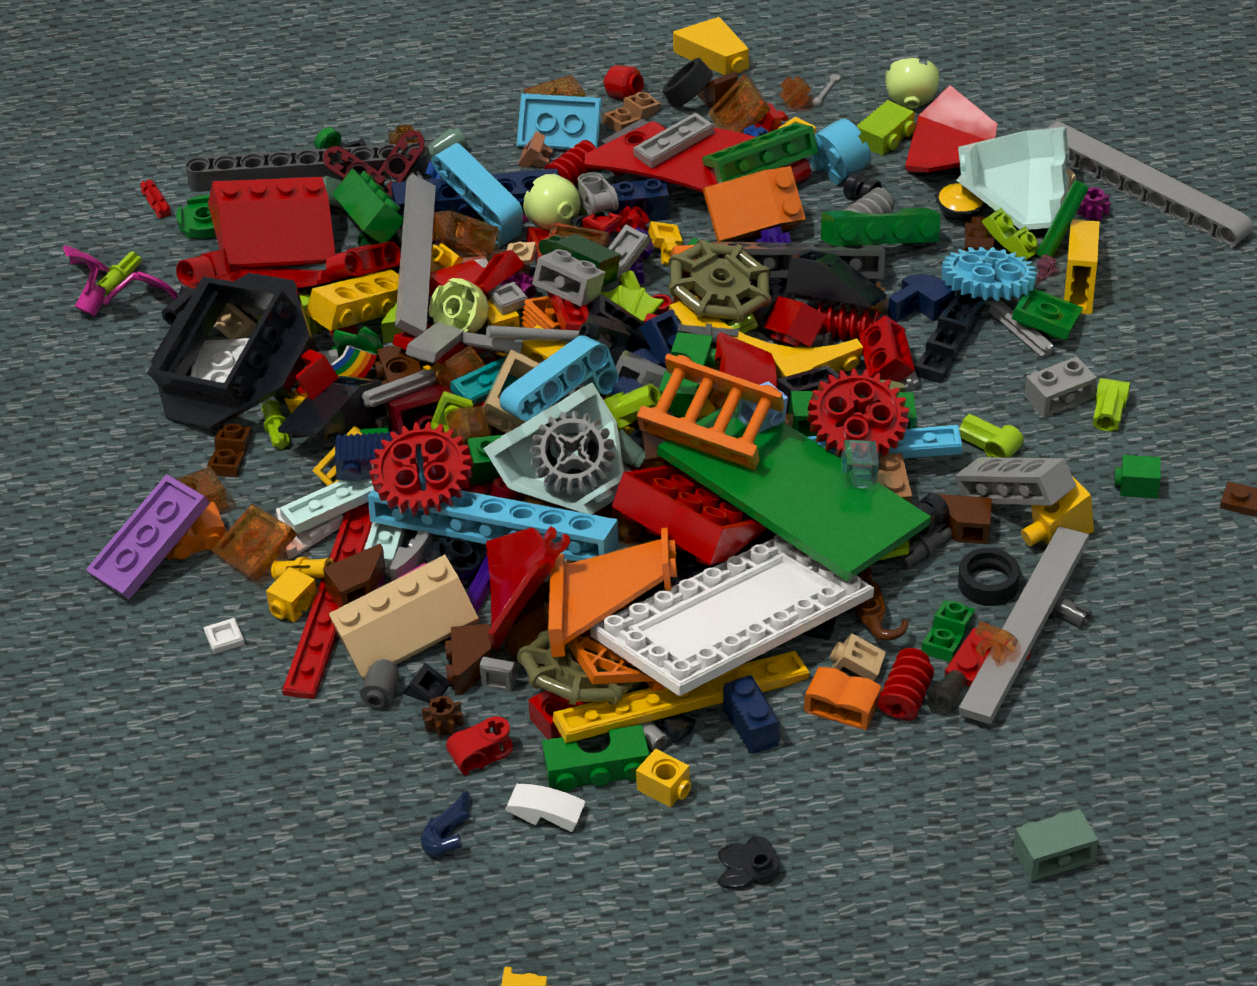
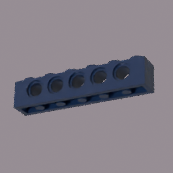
M556 168L491 175L517 199L523 209V214H525L523 208L524 196L527 191H531V188L534 186L533 182L545 174L558 175V171ZM443 178L426 180L436 186L435 222L469 220L481 217ZM406 182L391 183L392 200L401 207L399 213L404 217Z

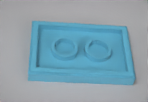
M521 93L517 148H524L536 131L545 136L543 143L553 150H569L582 140H588L598 148L602 98Z

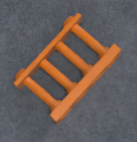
M667 353L665 356L667 372L672 375L656 407L648 408L641 405L637 414L640 430L755 470L760 458L758 446L754 444V440L769 409L779 412L783 411L784 401L782 392H779L777 388L771 385L761 386L694 363L686 356H674ZM683 379L700 384L685 417L677 418L668 415L667 411ZM711 389L729 394L713 427L708 429L696 424ZM740 399L757 403V407L742 437L737 439L724 433Z

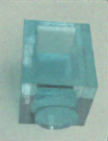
M844 440L840 462L844 489L875 490L880 466L876 441Z

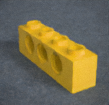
M392 269L313 288L306 315L330 331L384 317L392 306L397 303L399 274Z

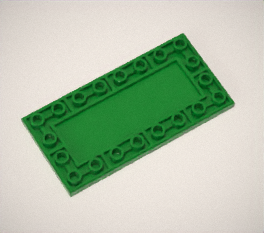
M737 405L724 433L738 439L743 436L747 426L736 417ZM722 407L699 420L696 424L708 429L713 427ZM784 422L757 434L754 444L758 446L760 460L755 470L670 440L661 443L657 448V455L668 461L672 466L677 467L692 477L693 480L701 483L716 493L717 496L725 499L740 511L761 523L765 528L770 529L789 544L794 545L813 560L821 563L846 581H849L930 525V515L849 463L844 462L843 465L841 458L836 457L830 451H826L824 447Z

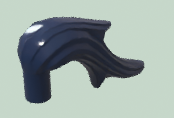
M464 791L459 799L438 817L430 819L421 835V846L426 855L439 859L444 856L445 852L463 847L459 834L447 836L459 824L470 818L468 812L471 807V797L468 791Z

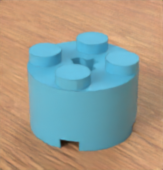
M840 119L815 134L818 153L812 155L810 163L818 172L822 170L827 172L829 179L838 185L845 181L853 171L859 172L870 163L871 153L867 142L862 144L858 137L862 133L852 122L847 119Z

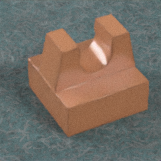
M537 131L534 133L523 149L518 163L519 166L529 168L530 165H533L537 168H545L553 149L543 143L545 139L543 134Z

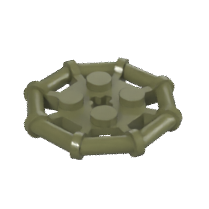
M698 240L696 245L680 254H673L668 261L671 267L670 284L668 285L670 294L681 299L696 312V316L699 318L709 316L732 319L735 323L742 322L744 317L759 308L768 307L772 301L769 294L770 269L768 266H762L744 251L742 245L729 246L707 243L706 240ZM682 270L690 272V277L682 278ZM755 279L757 281V287L751 285V281L749 282V280ZM688 290H694L703 299L700 301ZM744 297L752 299L743 305L739 302Z
M548 630L540 632L534 642L529 646L520 648L517 654V660L524 666L529 676V684L533 688L545 689L569 700V704L576 705V702L605 701L611 705L617 704L628 690L640 684V682L592 684L567 644L565 656L552 657ZM586 648L584 649V650L587 651V652H590V653H592V654L598 655V653H596V652H593V651L588 650V649H586ZM605 657V659H608L619 664V661H616L609 657ZM537 663L544 664L545 667L539 668ZM629 665L626 666V667L631 668V669H633V670H637L636 668H634V667H632V666H629ZM596 667V669H597L598 672H606V671H607V670H605V669Z

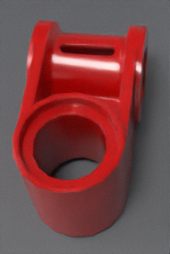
M493 716L470 728L458 731L449 737L445 748L462 774L468 775V771L478 767L482 769L488 764L505 758L512 752L513 743L508 738L510 734L509 722L505 718ZM499 743H502V745H503V750H502V751H501V749H500V744H499Z

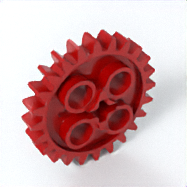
M852 368L851 376H847L843 370H840L838 379L830 374L828 375L827 383L819 382L818 390H813L811 400H809L807 421L811 422L810 432H818L816 437L817 443L826 440V451L833 447L836 448V457H839L843 452L847 453L848 461H851L854 455H858L860 461L864 462L867 454L873 460H877L878 451L887 456L890 447L896 449L899 440L904 439L909 419H907L909 408L905 407L906 398H898L900 388L890 390V379L882 383L879 381L880 373L871 378L869 377L868 369L864 370L862 376L857 374L855 368ZM857 395H862L866 398H860ZM832 409H837L841 412H835ZM876 418H882L884 421L877 420ZM850 432H857V433H859L860 435H854V434H851Z
M415 422L411 431L402 426L401 435L393 431L390 432L391 442L381 440L383 450L375 449L376 459L370 460L372 470L369 471L374 491L378 492L381 502L387 500L390 509L398 504L401 514L407 508H410L412 516L417 514L418 509H423L425 515H429L430 507H435L438 512H441V503L443 502L452 506L451 497L461 498V488H469L467 478L473 477L471 469L473 462L468 445H464L462 436L455 437L454 429H450L445 433L443 424L438 425L435 430L432 429L430 422H427L424 429H420L418 423ZM417 447H421L424 461L423 470L426 480V490L424 491L421 490Z

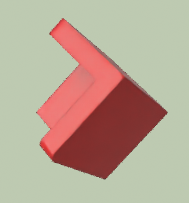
M309 349L301 356L306 367L296 375V380L300 384L296 391L300 396L314 400L339 377L325 355Z

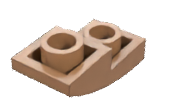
M638 92L635 95L625 97L623 107L603 113L602 123L618 132L642 118L645 120L661 108L662 103L652 98L646 92Z

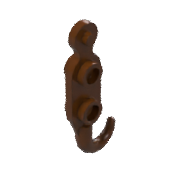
M868 567L862 571L860 578L874 587V594L871 599L855 606L857 618L869 628L875 638L885 641L897 639L906 633L908 621L906 619L902 620L901 626L894 630L882 628V623L886 616V608L880 586L871 580L872 570Z

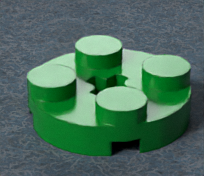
M210 195L193 197L187 200V206L183 209L180 206L177 209L178 228L187 238L204 239L216 236L208 206Z

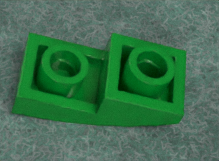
M944 600L934 615L933 627L922 642L921 650L930 657L951 662L972 622L975 609L964 606L960 602Z

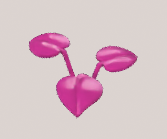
M68 245L63 247L66 257L69 256L71 265L87 264L90 269L86 286L75 307L85 313H90L94 317L97 315L102 303L108 306L110 300L132 280L143 281L150 286L161 288L167 291L174 300L178 297L175 290L166 282L140 271L130 274L112 292L105 296L106 290L94 283L99 269L105 272H109L110 269L87 253Z

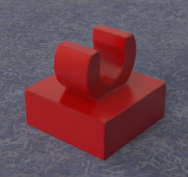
M762 103L754 125L756 128L762 126L768 132H772L781 126V121H788L789 118L783 111H777L771 103Z

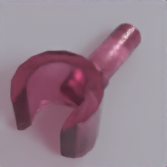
M1048 254L1043 255L1037 262V268L1040 271L1036 276L1034 288L1043 278L1052 275L1050 270L1054 273L1056 272V267L1054 266L1056 260Z

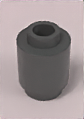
M379 659L369 666L360 692L361 699L369 707L379 709L383 706L388 707L391 705L400 679L398 667L394 662L387 659Z

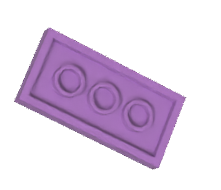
M166 474L88 566L86 571L107 587L130 600L210 504L209 500L204 495Z

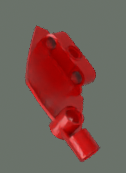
M394 242L370 244L329 256L326 260V270H299L271 266L230 268L226 249H221L179 261L176 266V275L182 284L193 289L197 288L202 277L235 281L247 273L290 279L296 283L297 288L350 277H361L377 273L380 270L400 266L401 252Z

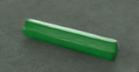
M1076 180L1072 183L1037 250L1039 257L1045 260L1053 258L1089 189L1086 184Z

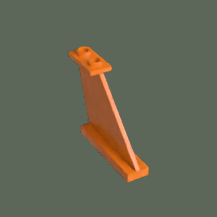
M668 527L661 528V539L569 564H565L564 554H560L557 557L555 567L550 572L548 632L552 657L565 656L566 644L663 580L665 591H671V578L677 577L675 540H669Z

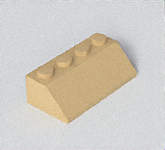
M446 555L329 613L335 630L362 679H365L369 666L376 660L387 659L398 664L451 637V627L474 625L480 622L458 575Z

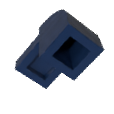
M917 274L902 279L901 290L889 297L888 317L898 322L918 310L930 320L935 321L953 300L955 291L952 290V286H946L945 281L935 276Z

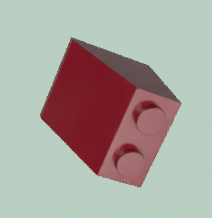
M436 382L432 386L386 402L387 415L385 419L390 432L395 431L398 435H401L402 426L411 431L415 422L418 423L420 429H424L427 422H432L443 391L451 394L452 391Z

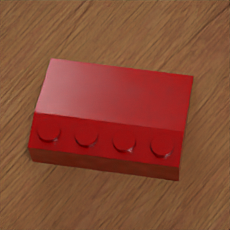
M323 177L212 181L208 206L219 249H226L230 268L326 263L328 257L335 254L329 198Z
M671 464L623 472L611 506L620 511L622 517L626 520L638 522L645 526L646 531L652 535L661 536V528L668 527L669 540H675L676 549L690 552L696 556L695 559L705 565L727 561L728 558L734 556L767 529L761 523L743 513L725 499L717 496L716 493L693 480L692 477Z

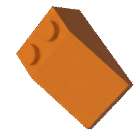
M791 166L764 170L703 189L717 242L760 236V231L781 226L782 231L795 229L806 219Z

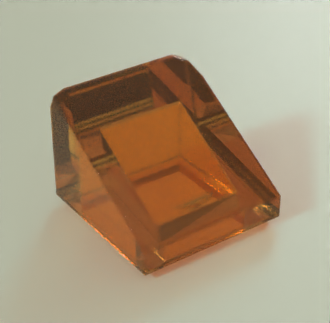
M482 406L458 408L446 416L449 430L454 429L455 437L462 436L464 442H467L468 438L490 435Z

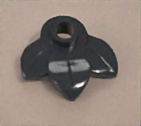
M752 836L746 845L733 843L720 849L718 857L723 865L727 867V870L721 875L717 883L724 888L739 889L747 887L754 881L759 884L773 882L779 875L781 863L779 857L772 852L770 841L763 837Z

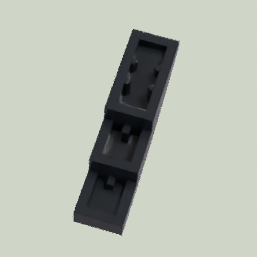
M961 292L957 293L939 316L937 329L926 341L925 352L914 365L917 377L942 383L972 333L986 300L980 297L972 298V295L969 294L961 295Z

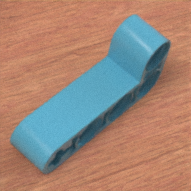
M455 143L432 157V164L436 172L485 220L484 234L488 241H493L498 245L497 248H500L521 235L523 209L520 203L459 143Z
M585 335L576 337L508 386L500 396V407L523 421H529L580 384L586 386L593 383L598 392L602 394L611 393L614 385L619 380V376L608 347Z

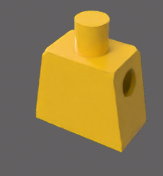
M1074 477L1073 480L1076 487L1053 505H1032L1033 523L1021 530V536L1028 546L1031 547L1041 540L1048 545L1058 526L1086 534L1094 532L1091 494Z

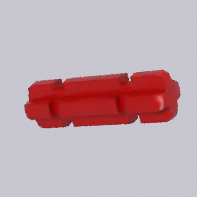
M148 179L146 182L142 181L140 184L141 192L144 196H147L146 200L151 208L156 210L155 214L161 219L170 216L172 213L170 211L171 207L156 187L155 182L151 179Z

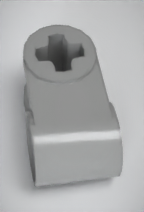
M589 172L578 177L581 206L588 215L608 209L611 211L618 210L617 193L614 187L600 173Z

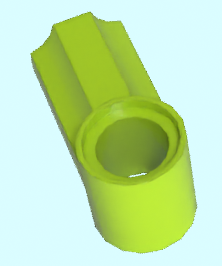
M1106 378L1099 379L1092 424L1098 430L1108 432L1118 430L1122 411L1126 409L1130 382Z
M650 383L626 394L624 392L617 393L603 401L617 421L619 430L636 421L641 405L648 408L656 407L661 393L657 387Z
M968 414L963 419L959 428L960 437L984 449L987 457L1011 458L1024 444L1022 433L1014 426L1004 425L1002 428H999L971 414Z

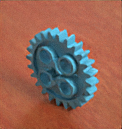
M968 247L967 252L958 249V254L951 252L950 257H945V261L942 263L941 275L942 280L946 281L945 285L952 286L953 291L961 290V295L970 293L972 298L979 296L983 300H987L989 297H993L994 300L999 301V297L1010 300L1011 296L1020 298L1021 294L1028 295L1029 291H1033L1036 284L1037 272L1036 267L1032 266L1031 261H1025L1026 257H1016L1017 253L1015 252L1007 254L1005 249L997 251L994 247H991L990 250H985L983 247H979V250H974Z

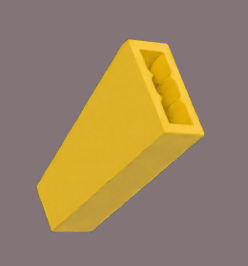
M1073 219L1070 224L1064 300L1083 307L1081 313L1092 314L1100 222Z

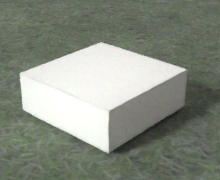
M235 618L203 627L213 654L245 645Z

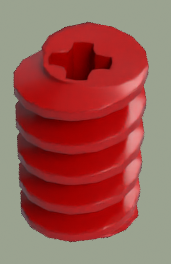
M582 140L560 155V157L553 160L552 163L546 165L544 170L557 168L559 176L569 180L574 186H578V177L580 175L600 170L599 168L584 166L585 154L596 149V147L590 141Z
M821 301L818 311L827 316L818 333L825 334L826 332H831L832 340H834L838 333L840 341L845 342L849 336L851 340H860L859 334L880 319V310H876L873 317H869L868 310H863L861 315H858L856 309H851L850 313H846L845 304H842L838 311H835L834 305H829L827 309H824L823 302Z
M905 648L897 654L896 661L892 665V670L888 674V679L884 683V688L877 700L878 708L883 713L907 721L914 720L917 717L918 710L922 706V700L925 698L926 691L930 687V681L934 678V669L926 653L916 648Z

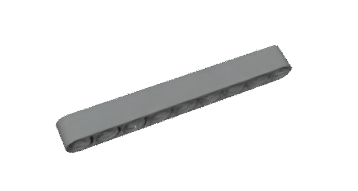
M1054 122L1046 128L1067 127L1070 154L1069 164L1083 173L1087 172L1093 175L1092 178L1104 184L1108 183L1114 186V189L1126 195L1130 194L1138 198V201L1149 207L1154 206L1160 209L1161 213L1173 219L1177 218L1183 221V224L1195 230L1207 233L1206 236L1220 243L1222 241L1230 245V248L1235 247L1252 233L1253 223L1244 213L1062 122Z

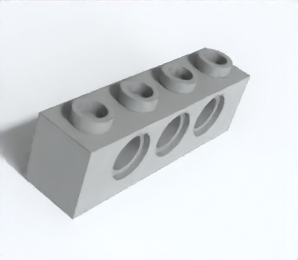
M979 457L955 475L963 496L992 498V504L1053 505L1076 487L1065 458Z

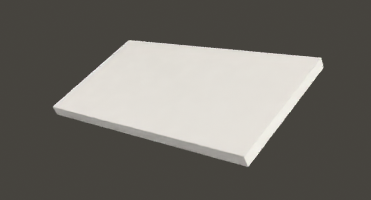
M776 535L773 539L760 545H755L750 550L737 556H732L719 565L707 568L692 578L680 581L679 584L671 587V591H659L654 596L640 603H634L629 608L606 617L590 628V636L678 696H681L871 599L874 594V587L862 581L857 575L849 581L838 577L833 571L813 560L809 555L794 545L789 544L779 535Z

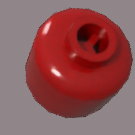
M614 65L605 75L603 84L609 97L624 100L625 97L643 91L644 79L636 67Z

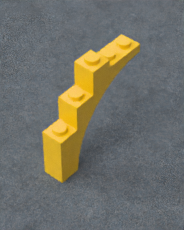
M682 300L669 305V310L675 311L674 315L678 316L677 320L681 321L680 324L706 327V324H712V327L734 329L716 317H697L696 312ZM740 331L738 338L734 337L772 353L777 379L826 365L837 373L840 370L851 371L852 368H856L860 364L863 346L858 339L837 345L811 348L767 343L745 335Z

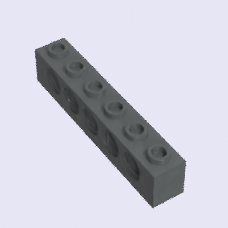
M710 242L729 246L742 245L743 250L762 266H768L771 271L769 278H788L790 257L804 250L811 249L836 254L867 279H884L885 249L881 244L832 246L828 243Z

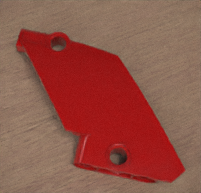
M652 121L586 153L584 166L606 169L617 176L631 173L655 178L703 193L705 187L718 183L714 168L703 165L702 157L755 138V136L714 128L713 134L657 166L650 168L633 156V148L667 129L658 122ZM806 158L782 166H791L796 185L810 178L812 174L811 167Z

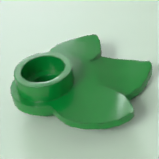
M363 327L358 335L336 329L333 334L335 346L331 350L337 349L338 357H341L348 345L376 354L375 362H377V349L384 348V346L380 343L379 336L367 327Z

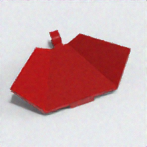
M949 85L918 115L905 169L908 172H933L960 167L958 147L996 138L998 124Z
M550 526L543 538L538 530L531 527L486 541L491 591V628L487 634L492 649L499 650L520 611L553 570L555 560L560 553L569 546L570 536L563 534L562 539L554 543L551 540L556 538L555 528Z

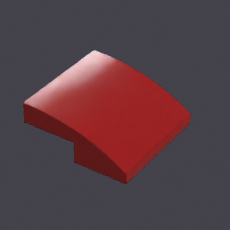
M722 332L717 335L715 361L720 362V372L758 385L769 381L777 388L776 366L772 353Z

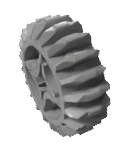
M575 410L572 413V418L567 419L565 412L562 411L560 413V421L558 422L550 416L548 418L550 427L541 424L539 426L541 435H533L532 437L535 446L530 447V454L535 457L531 459V466L538 468L535 471L537 478L545 477L544 486L549 487L555 483L554 489L557 494L561 492L563 487H567V495L569 496L573 495V488H579L580 494H585V485H589L591 489L595 490L597 489L595 479L605 482L607 475L604 471L611 472L613 470V464L610 461L615 459V452L610 449L614 447V440L607 439L610 435L608 428L600 430L601 421L599 419L590 424L591 417L588 413L583 416V419H578V412ZM566 433H579L577 436L572 438H568L563 435ZM590 440L596 444L599 450L595 463L590 461V456L585 452ZM551 443L555 445L556 451L560 454L554 467L546 456ZM575 450H578V456H576L575 454H571L569 457L567 456V451L573 453L575 452ZM573 468L583 471L578 474H566V472Z

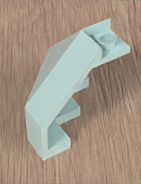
M1067 127L1022 131L958 147L961 175L956 181L995 211L1002 208L1011 217L1013 224L1019 229L1025 226L1028 230L1050 227L1068 193L1069 177L1066 164H1069L1070 154Z
M593 383L580 388L559 403L542 411L529 421L483 448L508 489L591 515L613 502L624 472L617 421ZM576 410L578 418L583 419V416L588 413L591 417L590 424L599 419L601 421L600 430L604 428L609 429L610 435L607 439L614 440V447L610 450L615 452V459L610 461L613 464V470L611 472L604 471L607 475V480L602 482L595 479L597 489L593 490L589 485H585V494L581 495L579 488H573V495L569 496L567 495V487H563L561 492L557 494L554 489L555 483L546 487L544 486L545 477H536L535 471L538 468L531 466V459L535 456L530 454V447L535 446L532 441L533 435L541 434L539 426L541 424L545 426L549 424L548 418L550 416L555 419L560 418V413L563 411L566 416L572 417L573 411ZM564 434L568 438L577 436L575 434ZM551 443L550 451L557 459L560 454L556 451L555 445ZM575 450L573 453L567 451V456L569 457L571 454L578 456V450Z

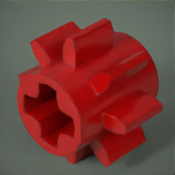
M627 205L617 214L622 216L623 223L616 229L618 234L625 225L634 229L638 227L648 232L646 225L649 223V218L641 208L635 206L631 210Z

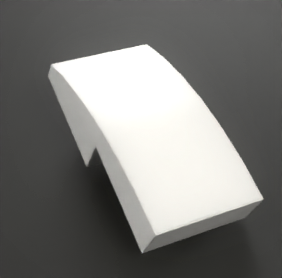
M517 783L505 810L534 825L542 817L572 832L586 801L549 787Z

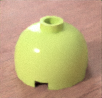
M917 58L901 59L893 62L890 65V70H886L885 73L888 95L895 103L908 109L924 106L934 98L938 90V68L929 61H927V65L921 64Z
M545 174L537 178L533 182L534 186L531 188V191H527L524 196L523 208L527 219L535 226L550 231H561L571 226V217L578 216L581 209V200L576 187L569 180L556 174Z
M451 278L448 280L450 282L444 286L439 285L435 289L429 305V316L433 318L434 323L440 322L463 329L467 333H477L484 326L489 311L487 298L483 291L473 283L461 278Z

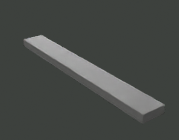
M411 173L406 180L395 326L418 337L426 331L436 186Z
M1058 526L959 706V715L987 724L992 723L1088 545L1089 534Z

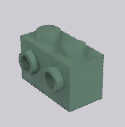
M1080 809L1067 813L1061 812L1054 817L1037 822H1028L1021 827L1015 828L1013 851L1031 882L1096 862L1098 838Z

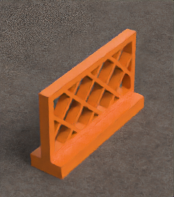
M628 603L627 605L623 606L611 615H615L629 608L631 604ZM549 604L547 605V610H546V613L548 614V616H549ZM590 629L582 633L586 637L579 635L567 643V646L592 684L646 682L652 691L665 689V686L640 669L633 670L626 667L629 665L637 668L603 644L594 641V638L590 636ZM586 648L588 650L598 653V655L587 652L584 649ZM605 657H609L611 659L619 661V664L608 659H605ZM596 667L605 669V670H607V671H606V672H598L597 669H596Z

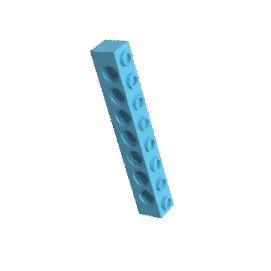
M421 483V490H426V484ZM374 489L368 495L370 522L415 531L422 530L431 534L461 538L486 544L488 540L531 527L538 530L544 538L546 531L551 526L556 529V538L551 540L552 542H559L563 534L570 536L569 546L560 554H564L565 559L580 561L614 552L619 546L618 519L462 490L461 498L451 497L452 506L447 505L445 502L441 503V512H438L435 507H430L429 515H425L423 509H418L417 514L412 516L410 508H407L401 514L398 504L390 509L387 500L381 502L378 492H375Z

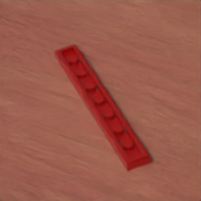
M362 504L345 512L329 557L334 562L341 561L364 550L373 522H370L369 504ZM324 578L321 579L282 689L284 696L307 699L316 698L338 636L329 613L339 609V607L326 591Z

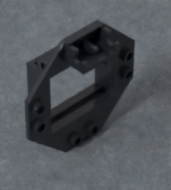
M247 273L235 281L202 277L186 307L178 313L151 360L152 365L147 374L158 385L165 417L168 420L214 430L273 396L282 404H286L284 400L286 397L293 399L295 393L292 391V388L297 381L296 375L306 365L301 356L309 349L319 352L320 349L315 345L316 343L312 338L297 286L293 280L255 273ZM227 303L265 310L224 383L186 376Z

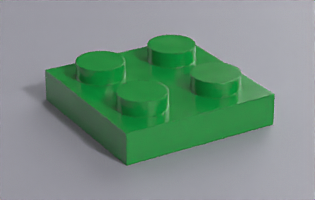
M1033 289V291H1029L1028 295L1022 296L1014 309L1011 319L1018 321L1020 325L1026 328H1036L1044 331L1052 338L1067 340L1081 315L1083 307Z

